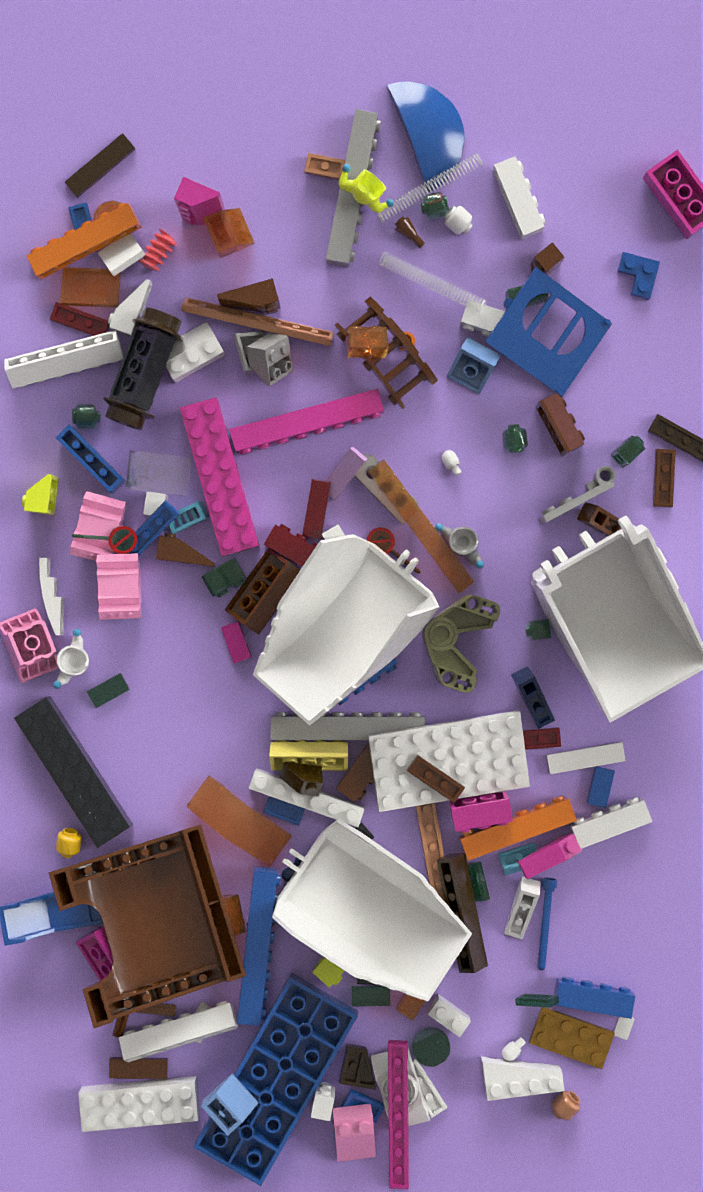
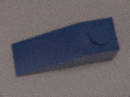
M527 666L511 674L517 690L537 728L540 729L555 721L536 677Z

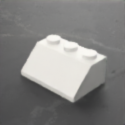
M207 322L182 335L184 338L183 342L175 341L166 368L175 383L225 356L222 347Z

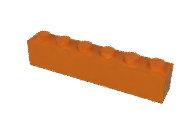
M121 203L115 207V210L100 214L98 219L94 221L84 222L80 228L65 232L64 236L59 239H51L47 242L48 245L42 248L36 247L26 256L35 275L42 280L142 228L132 206L129 203Z
M563 795L553 798L551 803L545 804V802L534 805L532 810L522 809L517 811L516 815L512 817L513 821L508 822L504 826L495 824L489 825L486 829L475 831L470 829V831L462 833L459 838L468 861L577 821L569 798H563Z

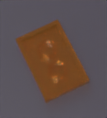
M63 267L60 304L64 306L117 308L119 306L121 272L113 276L109 269Z

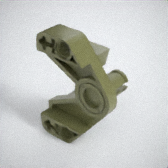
M465 595L432 617L424 626L422 631L423 641L439 684L463 693L473 691L477 682L475 677L478 670L454 645L458 639V633L493 627L494 621H498L500 615V606L496 602L475 595ZM473 598L475 600V606L472 609H470L468 606V602L470 599ZM482 606L490 607L492 609V612L490 613L489 611L483 610L481 608ZM449 672L450 679L444 682L443 675ZM457 679L466 681L467 685L456 683Z

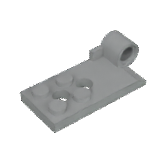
M602 466L597 469L593 475L594 480L585 484L588 492L575 499H572L570 496L558 503L560 507L555 509L552 506L541 512L543 515L539 518L541 524L547 523L614 487L615 471L609 466ZM601 471L608 473V481L601 480Z

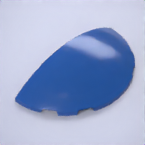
M398 82L387 85L400 121L403 123L413 149L414 158L422 179L428 185L427 180L431 183L432 180L434 181V177L437 179V175L440 176V173L443 174V171L447 173L448 170L450 171V168L456 167V164H459L465 142L461 117L453 103L431 86L413 82Z

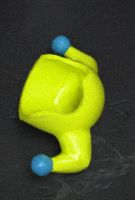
M343 165V172L339 179L340 189L351 193L358 203L367 205L376 213H380L385 208L393 206L394 202L392 199H388L384 203L379 202V198L385 192L386 186L375 175L364 169L356 179L351 180L348 179V172L351 170L350 165Z

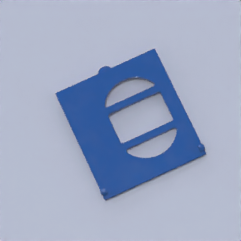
M535 267L515 298H508L504 301L503 305L507 310L485 342L563 397L612 323ZM550 293L549 298L525 331L523 312L526 305L535 296ZM558 298L576 311V314L553 348L549 350L531 335L555 299ZM582 317L584 321V335L580 344L569 353L557 354Z

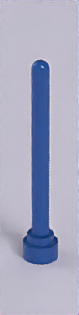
M548 877L542 878L541 884L545 894L538 957L539 970H544L546 966L552 892L557 888V879Z

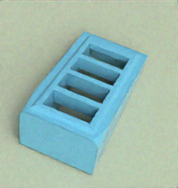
M197 501L179 510L180 513L176 518L180 527L177 528L174 520L168 526L172 534H176L208 519L209 515L203 502ZM189 510H190V512H191V514H192V516H193V518H194L193 521L191 520V518H190V516H189V514H188V512H187V511H189ZM180 514H183L187 524H184Z

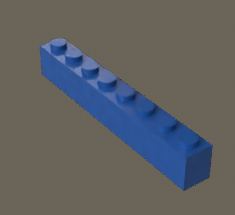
M254 867L243 962L246 976L242 977L237 1024L260 1026L261 1019L265 1020L266 1008H262L263 1000L267 1001L268 989H265V981L269 982L270 978L267 962L271 963L272 951H269V944L274 942V932H271V926L276 923L272 916L274 905H276L279 894H275L276 886H280L281 875H277V869Z

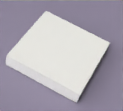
M131 234L111 243L98 252L113 276L145 256V253Z

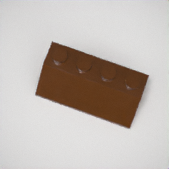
M268 548L227 605L225 611L259 635L277 611L278 603L300 569Z

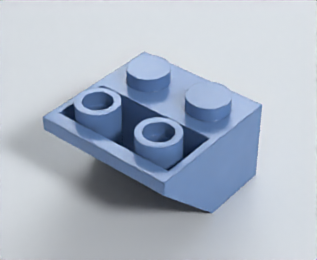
M232 1073L203 1099L201 1107L228 1136L246 1119L256 1107L258 1101Z

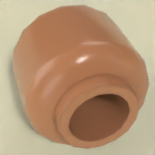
M562 1091L552 1101L554 1116L566 1121L571 1120L580 1110L579 1097L572 1091Z

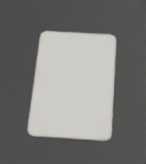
M619 1017L614 1030V1036L628 1040L635 1019L633 1017L632 1019Z

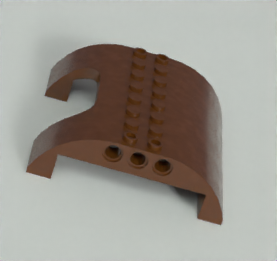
M201 824L48 872L59 911L81 904L90 905L95 908L101 917L113 961L111 971L99 982L82 989L94 1029L112 1023L114 1019L223 981L230 982L246 976Z

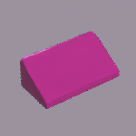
M237 621L221 627L233 663L251 658L252 656L240 622Z

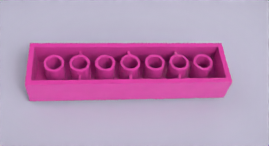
M215 397L180 407L221 556L225 557L260 547L218 398Z

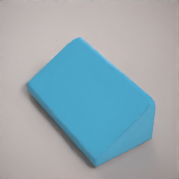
M535 842L498 854L505 876L522 871L518 861L537 850Z

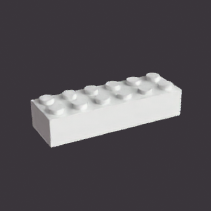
M197 1076L82 1086L78 1093L82 1132L198 1121L200 1117Z

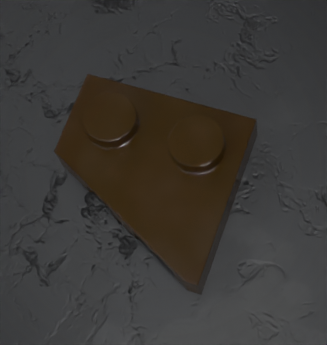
M347 1044L339 1077L340 1084L376 1090L366 1047Z

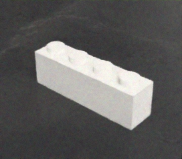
M514 156L495 164L493 173L519 236L523 240L542 232L546 222L543 214L538 212L536 197L531 195L530 182L523 176V165Z
M634 797L628 799L624 805L615 804L610 806L608 811H596L591 814L592 817L584 819V817L577 818V821H574L570 828L580 848H585L651 823L652 819L645 801L642 798Z

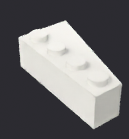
M481 1056L487 1101L565 1091L563 1074L559 1065L536 1062L528 1063L519 1060L507 1061L502 1058L494 1059Z

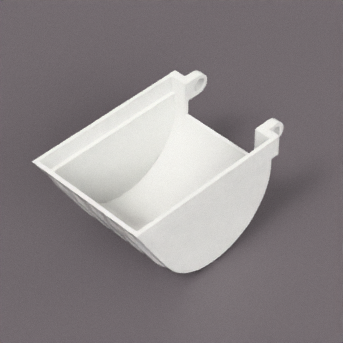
M627 516L618 519L621 527L620 530L597 543L593 541L587 531L580 533L579 538L586 549L569 559L560 546L552 549V553L559 565L552 567L548 560L540 564L543 574L532 579L534 591L547 619L569 657L587 682L598 706L610 723L703 670V641L649 529L642 524L637 527L633 525Z

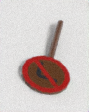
M378 527L373 529L367 536V541L377 545L386 554L391 552L398 558L401 556L393 549L395 539L390 530ZM406 560L404 563L408 565L410 562ZM416 567L414 568V571L420 574L421 571Z

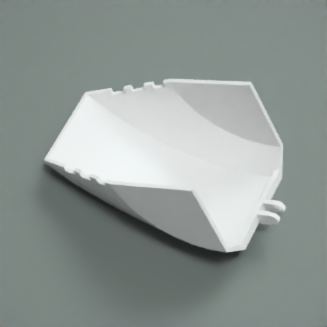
M354 534L321 540L278 603L277 615L272 620V629L269 636L266 637V645L264 651L259 656L253 676L308 725H312L391 662L417 636L438 610L439 605L433 593L411 575L419 560L414 558L405 569L402 567L409 557L410 552L408 550H405L398 560L394 561L377 545Z
M339 819L321 832L305 857L291 848L289 851L291 855L299 858L302 862L297 867L288 859L284 858L282 861L292 868L295 873L278 896L272 918L293 937L355 978L364 979L371 983L429 1001L472 933L458 916L452 912L447 903L441 899L436 890L426 881L425 877L369 837Z

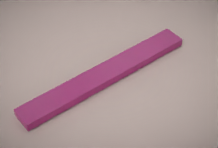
M388 1040L389 1188L409 1189L408 1041Z

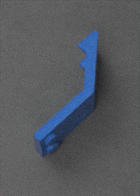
M54 892L0 906V923L5 946L24 943L26 940L53 932L103 924L98 911L90 905L81 904L59 911Z

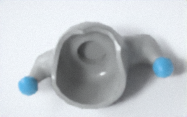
M440 523L435 525L436 531H439L441 536L449 541V546L453 553L466 557L478 569L484 567V562L481 561V556L477 551L479 539L474 530L469 527L452 529L443 527Z

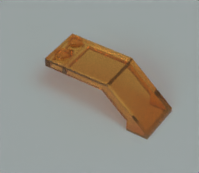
M208 775L187 804V808L221 836L269 867L292 837L289 832L249 807L210 775Z

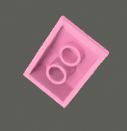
M371 1104L333 1108L337 1162L376 1157Z

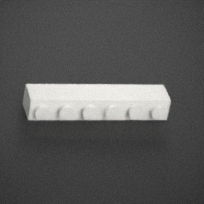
M114 330L4 359L5 372L13 389L25 387L35 382L40 383L54 377L59 378L73 372L78 373L88 368H97L103 364L116 363L124 357L117 332Z
M257 768L249 786L251 790L336 820L339 819L356 827H359L365 810V806L320 791L319 796L299 794L280 779L279 776Z
M224 1001L217 1003L216 1007L211 1009L209 1007L198 1009V1013L192 1015L190 1013L181 1014L179 1019L173 1021L171 1018L165 1019L157 1026L150 1024L143 1026L142 1030L137 1032L135 1030L125 1032L124 1036L119 1037L124 1061L132 1062L239 1028L233 1005Z

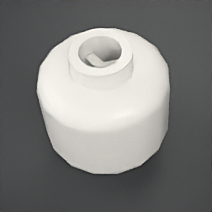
M462 206L451 207L444 216L445 225L456 235L462 232L466 234L473 226L471 224L472 215Z

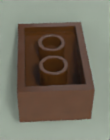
M273 278L217 294L221 306L267 314L276 313L277 309L281 308Z

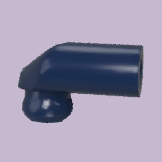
M296 857L293 864L299 867L302 860ZM290 867L285 868L281 874L282 878L285 881H289L295 871Z

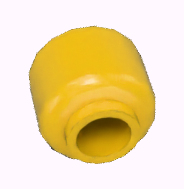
M64 828L63 831L57 834L56 851L64 858H71L77 855L81 848V834L74 828Z

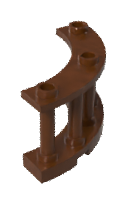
M370 296L365 300L369 307L366 309L367 312L346 329L339 323H336L335 326L339 331L336 334L342 342L347 341L364 360L362 362L364 367L369 372L372 370L390 394L387 397L394 406L398 404L403 409L405 405L400 398L420 382L427 380L433 385L438 379L428 364L419 357L418 350L391 317L388 318L383 313L384 309ZM376 317L379 320V325L355 342L350 334L370 318ZM383 330H388L394 336L392 338L393 341L372 358H369L361 348ZM402 346L408 354L406 359L383 376L375 364L395 348ZM415 364L419 370L417 372L418 375L395 392L388 382L409 365Z

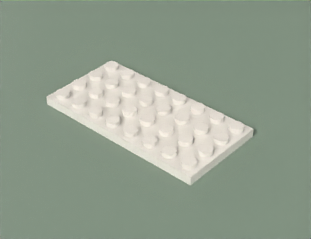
M519 710L368 735L379 812L449 800L406 771L417 754L465 787L458 799L530 787Z

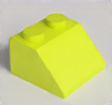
M48 474L28 489L26 495H23L22 498L24 511L54 516L59 478Z

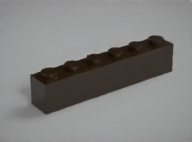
M450 853L436 859L444 900L452 912L458 916L472 933L456 958L459 973H476L487 967L488 962L466 854Z

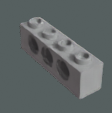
M365 453L363 456L367 458V461L356 473L355 478L403 525L419 510L417 506L419 502L412 495L408 497L404 493L406 489L399 482L395 484L392 481L390 472L385 468L382 470L377 465L379 461L372 454L368 456ZM373 469L377 472L378 476L375 479H369L366 475L367 471ZM388 483L391 486L390 492L383 493L380 490L381 484ZM402 497L404 505L401 507L395 506L393 503L394 498Z

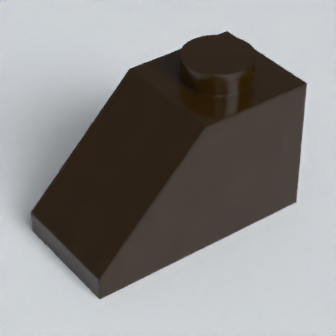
M283 763L279 774L280 779L299 794L319 796L323 785L321 766Z

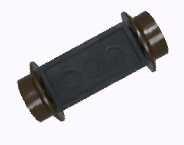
M149 307L145 308L142 318L132 320L137 326H135L109 398H103L109 405L105 415L106 418L137 430H142L145 420L155 418V416L145 411L149 412L153 404L155 393L160 385L161 377L167 366V361L175 341H184V338L178 333L182 324L181 320Z

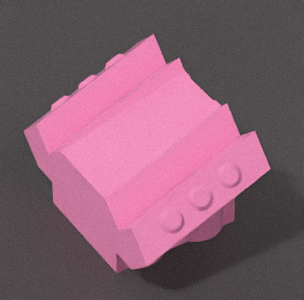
M86 491L77 528L74 532L70 554L94 561L97 560V555L114 554L115 551L109 545V536L115 528L123 526L126 502ZM121 530L116 531L113 535V546L114 543H118Z
M138 554L97 555L98 613L100 620L141 618L142 591Z
M36 608L0 622V634L10 655L12 665L16 670L17 678L21 683L59 668L55 653L57 651L45 621H42Z

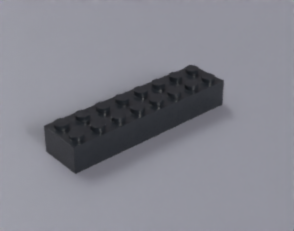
M51 696L45 697L14 717L16 723L97 848L133 825Z

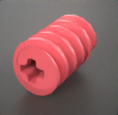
M160 228L161 234L155 233L154 235L157 241L150 240L153 247L146 246L145 248L148 253L144 252V259L138 260L139 263L150 271H159L157 263L163 265L164 263L161 258L168 259L165 252L173 251L170 245L177 246L175 240Z

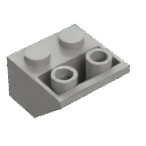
M268 333L247 346L249 365L267 386H271L293 371L287 335Z

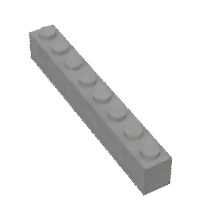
M359 109L355 110L345 164L351 167L350 172H348V179L354 180L364 169H372L374 158L371 157V152L376 150L377 139H374L375 132H379L381 120H378V113ZM342 189L339 190L326 263L349 267V262L353 263L355 251H352L353 243L357 244L359 232H356V227L361 225L363 214L359 212L360 207H364V205L358 203L351 193Z
M275 712V716H271V740H368V735L425 726V716H421L420 712H410L409 716H402L401 712H390V716H382V712H371V716H363V712H352V716H344V712H333V716H325L324 714L312 725H308L295 712L294 716H286V712Z

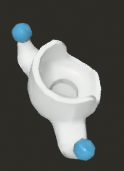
M79 629L73 630L74 637L72 638L71 645L64 647L57 656V664L61 671L57 681L53 683L55 689H59L62 685L67 684L72 676L81 675L88 668L89 657L83 649V639Z

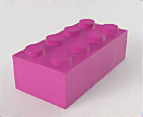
M677 149L649 169L642 179L687 240L703 228V184Z

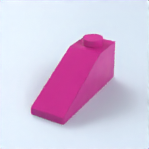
M563 834L518 861V864L525 878L529 879L568 860L582 850L574 834Z

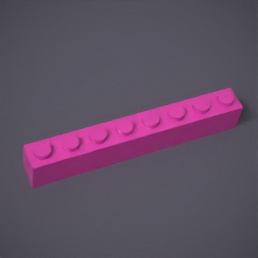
M377 388L231 428L230 433L236 453L245 455L251 453V449L259 447V450L270 448V444L276 442L278 445L288 443V439L296 437V440L306 438L309 433L314 432L315 435L326 432L325 429L333 427V430L343 428L344 424L349 422L354 425L363 422L362 419L370 417V420L377 419L384 413V409Z

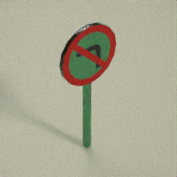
M128 526L114 528L109 537L72 534L73 538L108 540L111 549L119 554L129 553L135 548L137 543L135 531Z

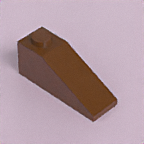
M585 502L577 517V520L606 536H610L621 529L618 523L619 518L600 506Z
M164 533V536H159L156 559L215 567L213 561L176 538V534Z

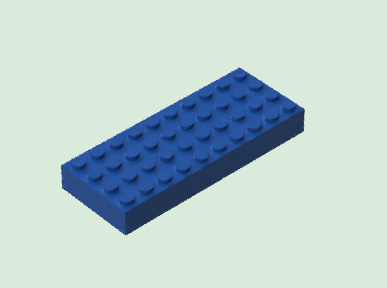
M291 973L233 1073L258 1101V1104L246 1119L228 1136L209 1116L197 1136L193 1148L261 1186L357 1019L358 1011Z

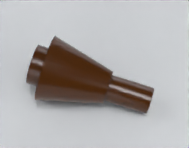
M402 216L395 223L397 227L394 230L412 240L419 248L425 244L417 235L408 216L406 218Z

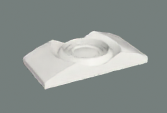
M408 1049L409 1126L430 1121V1116ZM387 1050L372 1054L371 1061L388 1117Z

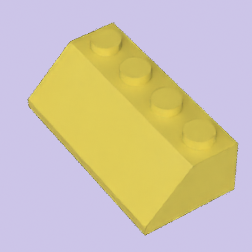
M276 740L271 742L270 745L271 770H281L283 763L289 762L321 766L322 771H348V742L342 740H334L333 742H325L323 740H315L314 742H306L305 740H295L294 742Z

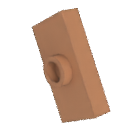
M308 153L304 173L339 180L343 172L342 167L345 164V160Z

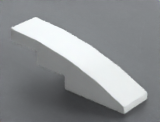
M39 558L40 583L47 615L55 635H63L64 597H57V578L50 577L51 559Z

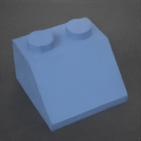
M467 337L446 377L480 394L501 355Z

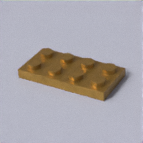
M541 1006L529 1043L603 1069L615 1032Z

